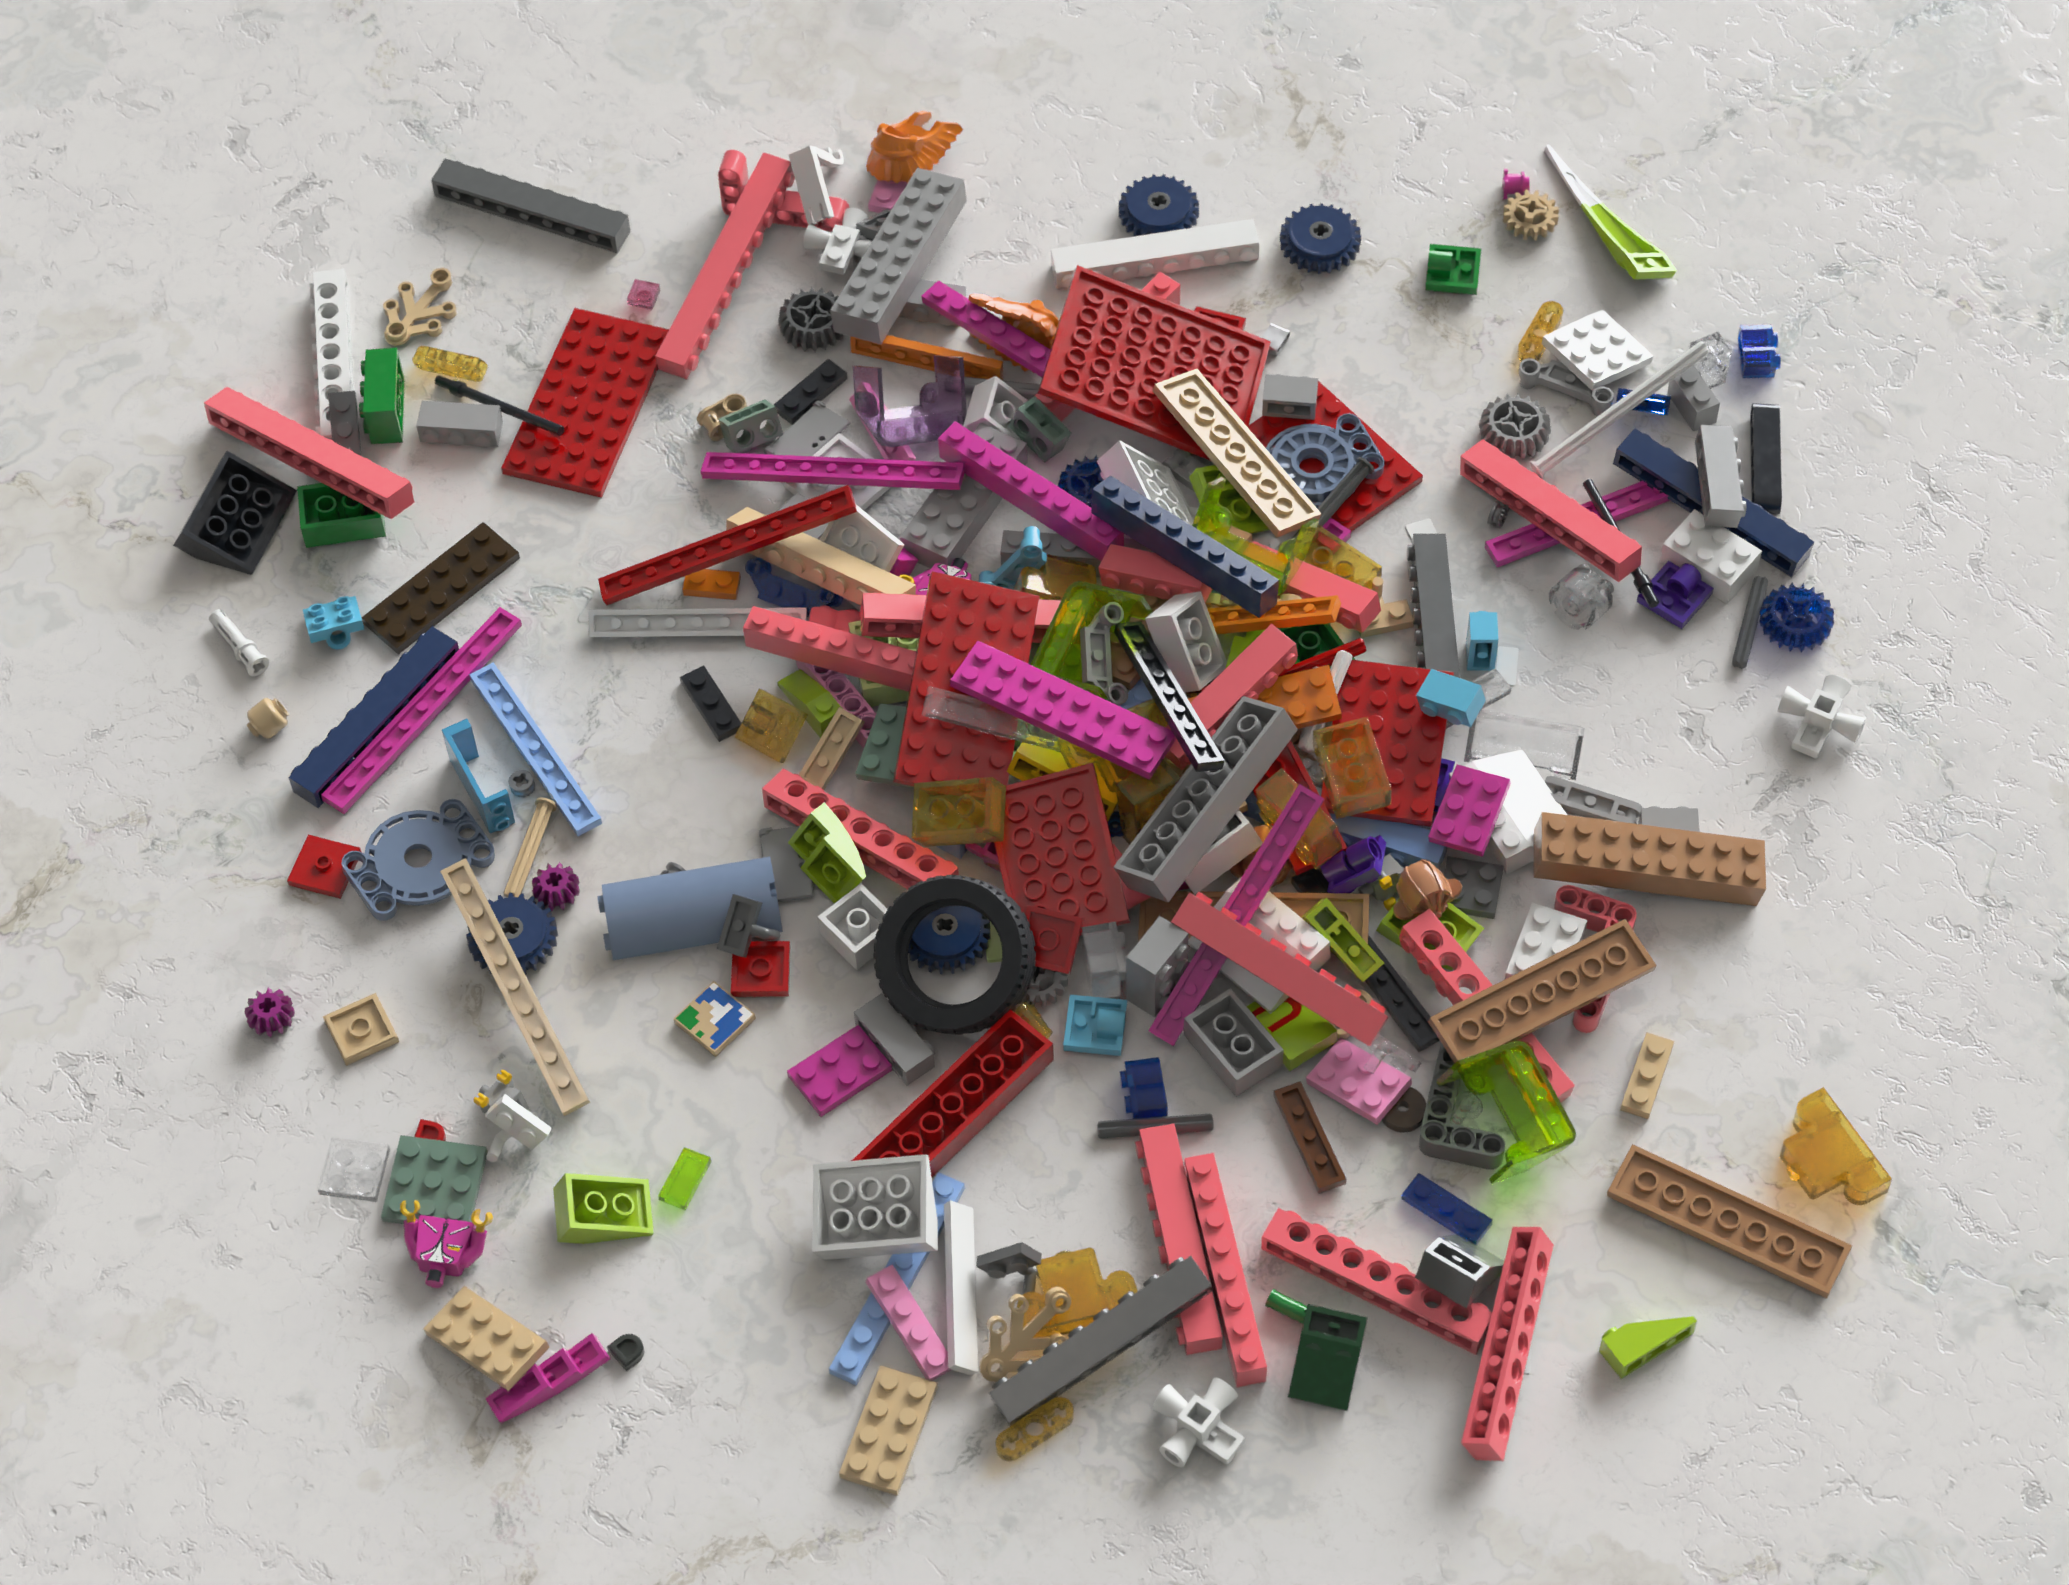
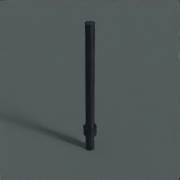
M441 375L435 378V385L449 390L450 394L457 397L464 396L483 405H499L501 412L558 436L564 433V426L467 387L465 382L457 379L451 380Z
M1588 479L1584 481L1583 486L1601 519L1615 526L1620 531L1593 480ZM1639 566L1631 572L1634 578L1633 583L1637 591L1643 594L1649 607L1654 608L1659 605V600L1652 589L1653 584L1649 576L1644 574Z

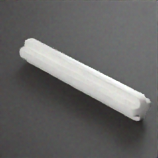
M1343 650L1337 652L1330 668L1336 694L1340 690L1352 660V655ZM1325 723L1306 727L1299 743V748L1302 751L1311 753L1315 750Z

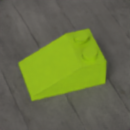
M565 1173L553 1187L557 1242L590 1244L652 1236L654 1234L649 1179Z

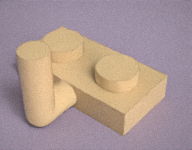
M1381 577L1373 578L1372 590L1378 593L1381 612L1363 633L1359 632L1360 637L1363 638L1414 627L1407 599L1385 604L1382 597L1383 579Z

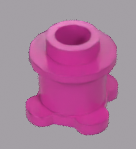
M1508 169L1503 170V200H1507V194L1518 192L1524 195L1525 190L1529 191L1530 178L1525 176L1524 171L1521 174H1508Z

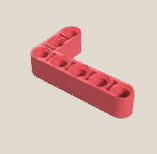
M727 150L724 153L718 172L722 209L728 216H730L749 180L746 157L737 150ZM786 190L782 206L780 208L777 207L774 213L773 223L807 228L808 223L799 192ZM829 196L834 217L825 218L814 226L832 232L835 224L842 226L844 211L849 208V204L841 198Z
M1564 885L1556 893L1554 910L1586 919V929L1600 932L1620 922L1618 920L1626 919L1634 931L1637 913L1635 908L1628 903L1572 885ZM1563 902H1570V903H1572V904H1571V905H1568V904H1565V903H1563ZM1590 911H1598L1599 913L1595 914ZM1610 993L1574 1011L1573 1025L1578 1031L1589 1033L1596 1030ZM1582 1013H1589L1592 1016H1584Z

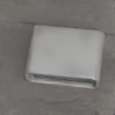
M1270 324L1262 338L1271 341L1268 353L1278 356L1290 337V331Z

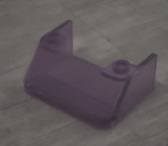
M934 355L935 382L926 383L921 388L919 394L920 405L884 410L882 368L852 366L856 412L880 445L897 447L938 441V438L955 421L962 426L964 425L967 413L963 357Z

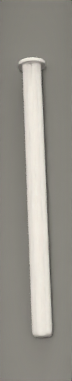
M1702 341L1695 344L1538 461H1531L1530 466L1541 479H1544L1546 472L1707 355L1709 349Z

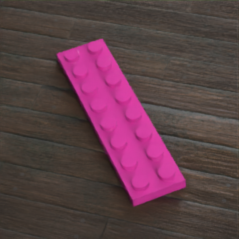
M980 641L976 642L950 680L951 687L1149 780L1176 740L1172 730Z

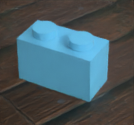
M1469 612L1466 637L1467 671H1495L1499 640L1497 612Z
M1434 669L1430 670L1416 695L1420 709L1426 715L1431 717L1439 716L1447 719L1452 724H1463L1468 727L1472 726L1486 701L1481 685Z

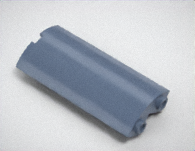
M770 857L602 884L603 895L597 896L600 913L605 912L608 933L603 934L606 951H612L613 960L718 943L733 894L762 902L756 925L783 932Z

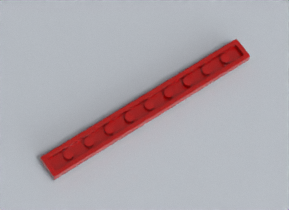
M849 485L840 487L598 578L602 600L606 605H610L857 512L852 490Z

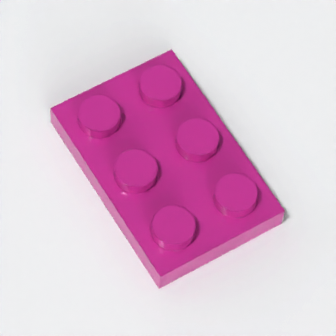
M1457 764L1429 833V842L1483 857L1509 791L1510 779Z
M857 1025L787 1070V1075L819 1116L822 1117L890 1073L892 1065L862 1028Z

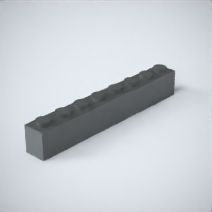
M444 158L431 179L435 197L617 254L631 232L628 215L621 211L607 209L595 203L591 204L572 196H565L550 189L536 187L530 183L510 179L505 175L494 174L482 168L468 166L459 161Z
M1413 534L1412 545H1407V561H1412V566H1409V582H1414V587H1411V603H1416V608H1413L1412 618L1413 625H1418V630H1415L1414 635L1415 646H1420V651H1417L1416 657L1417 668L1454 672V676L1460 678L1446 534Z
M1192 1256L1185 1260L1183 1257L1178 1258L1168 1266L1169 1271L1160 1277L1158 1274H1155L1143 1283L1144 1288L1135 1294L1133 1291H1130L1118 1300L1119 1305L1110 1311L1108 1308H1105L1093 1317L1094 1322L1085 1328L1083 1325H1080L1073 1329L1067 1335L1069 1339L1060 1345L1056 1342L1048 1346L1042 1352L1044 1356L1035 1362L1031 1359L1023 1363L1017 1369L1019 1373L1010 1379L1003 1377L992 1386L993 1390L989 1392L990 1397L1011 1429L1212 1292V1285Z

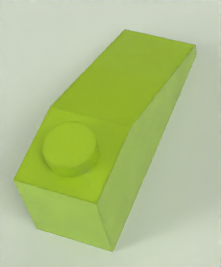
M801 669L777 682L779 688L821 738L838 708H842L827 689Z
M1327 898L1321 899L1301 917L1330 941V951L1361 982H1364L1384 964Z
M1694 1316L1626 1323L1618 1329L1612 1327L1602 1335L1599 1352L1619 1378L1622 1379L1694 1334L1697 1320Z

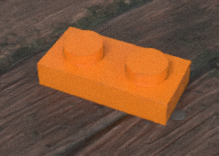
M703 569L687 575L683 583V596L737 600L741 580L740 572Z

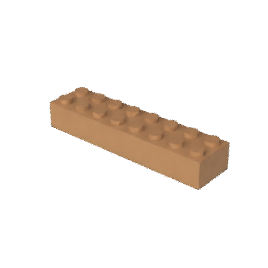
M1541 812L1534 827V878L1757 906L1766 891L1765 840Z

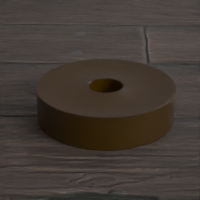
M1409 1087L1385 1115L1382 1122L1389 1129L1400 1133L1416 1130L1422 1125L1426 1109L1425 1098L1418 1090ZM1406 1107L1408 1110L1402 1112L1398 1108Z

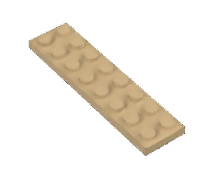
M1198 369L1155 384L1154 394L1276 537L1319 521L1321 517L1320 511Z

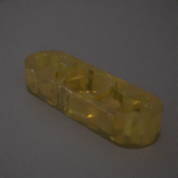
M1547 301L1539 308L1519 343L1517 355L1520 361L1528 358L1537 361L1541 359L1546 350L1542 345L1543 336H1537L1533 331L1543 329L1549 334L1558 329L1563 317V307L1558 302ZM1551 312L1555 313L1551 315L1549 322L1546 321L1547 315H1549ZM1532 344H1534V351L1527 353L1530 350Z
M419 346L412 359L414 365L421 370L475 382L482 381L488 369V365L480 358L428 346Z
M1064 1397L1053 1398L1002 1431L996 1438V1452L998 1456L1005 1461L1017 1460L1068 1427L1074 1419L1073 1404ZM1055 1409L1065 1410V1417L1062 1418L1060 1415L1054 1417ZM1049 1419H1051V1427H1049L1047 1421ZM1037 1422L1043 1426L1044 1430L1040 1435L1032 1436L1026 1431L1027 1426ZM1019 1431L1021 1432L1023 1439H1019ZM1007 1440L1009 1443L1015 1442V1449L1011 1450L1009 1447L1004 1449V1442Z

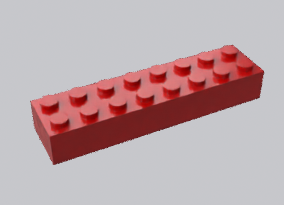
M1010 1009L851 1161L928 1155L932 1178L1054 1061L1053 1043Z

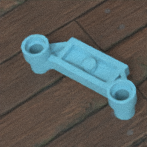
M1034 526L1026 527L1023 531V540L1020 543V548L994 573L982 571L979 574V582L1017 591L1047 562V553L1042 551L1040 530Z

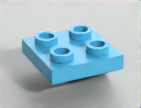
M344 596L330 603H317L307 609H303L311 643L326 640L331 648L336 650L343 649L350 643V633L364 630L356 596ZM336 630L342 631V632H341L340 634H338V635H333V634H332V633H333L334 631H336Z
M1070 995L1063 1051L1121 1056L1127 1000Z

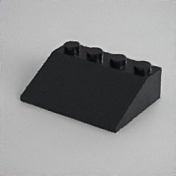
M226 451L173 546L196 559L252 575L297 490L233 453Z

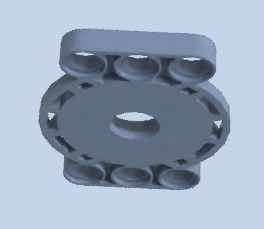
M1347 413L1339 416L1336 429L1319 424H1302L1290 427L1277 434L1266 447V450L1316 508L1321 505L1355 466L1358 457L1379 465V468L1375 469L1372 474H1368L1365 478L1377 479L1381 477L1384 471V459L1360 419L1354 414ZM1345 423H1351L1355 426V429L1346 431L1341 426ZM1361 442L1366 444L1367 448L1357 450L1353 445ZM1307 458H1316L1324 463L1325 469L1319 473L1311 474L1302 471L1299 465Z
M449 799L440 806V814L433 811L414 810L390 817L371 834L365 847V854L359 851H351L344 855L342 858V869L344 875L371 914L380 921H387L395 916L397 902L404 905L420 906L433 904L450 896L451 892L440 872L441 870L465 858L470 867L473 865L478 868H485L493 863L495 854L492 843L460 800ZM456 808L461 813L455 818H449L445 815V812L448 809ZM422 817V818H426V819H419V818H417V819H410V818ZM403 820V822H400V823H398V824H395V825L392 826L390 829H388V827H390L392 824L397 823V822ZM466 828L475 831V834L470 838H463L459 835ZM382 833L377 845H373L377 837ZM419 848L430 851L432 859L424 867L414 868L405 862L404 857L406 853L413 849ZM478 849H486L490 852L486 858L474 856L475 851ZM353 860L363 863L362 867L358 870H351L347 865ZM366 881L377 883L376 888L371 891H366L361 886ZM387 901L392 906L387 911H379L376 909V905L379 902Z

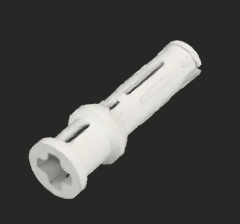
M217 609L211 613L209 621L234 650V657L245 664L248 674L250 676L262 674L268 668L269 660L265 655H261L258 652L254 641L247 640L222 609L221 611Z

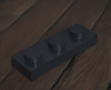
M828 358L773 404L776 407L777 414L793 425L813 407L817 400L822 401L848 379L847 372Z
M704 665L680 676L682 686L718 742L743 731L741 721Z

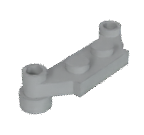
M1531 358L1520 362L1518 374L1520 385L1524 389H1532L1535 385L1541 384L1589 403L1593 408V414L1597 417L1610 408L1613 403L1614 394L1611 389L1601 386L1592 391L1563 363L1551 360L1550 363L1540 365L1537 360Z
M1110 602L1101 607L1088 627L1080 629L1082 683L1088 684L1096 696L1120 706L1127 701L1128 691L1123 684L1112 683L1110 628L1122 621L1124 611L1118 603Z

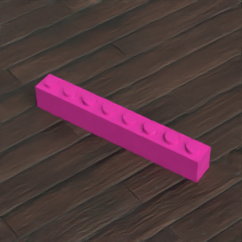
M955 421L938 438L939 457L946 462L964 463L966 475L1098 560H1103L1110 544L1124 546V533L1092 514L1091 507Z

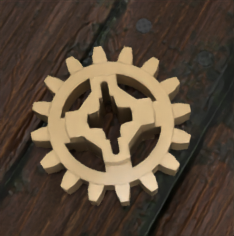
M1525 190L1524 195L1516 192L1515 199L1509 197L1507 205H1504L1503 223H1507L1506 229L1508 231L1514 229L1515 237L1523 234V240H1526L1528 236H1532L1534 240H1537L1538 235L1546 238L1547 231L1553 233L1555 225H1558L1559 207H1555L1554 199L1548 201V194L1539 196L1538 190L1534 194H1530L1528 190Z

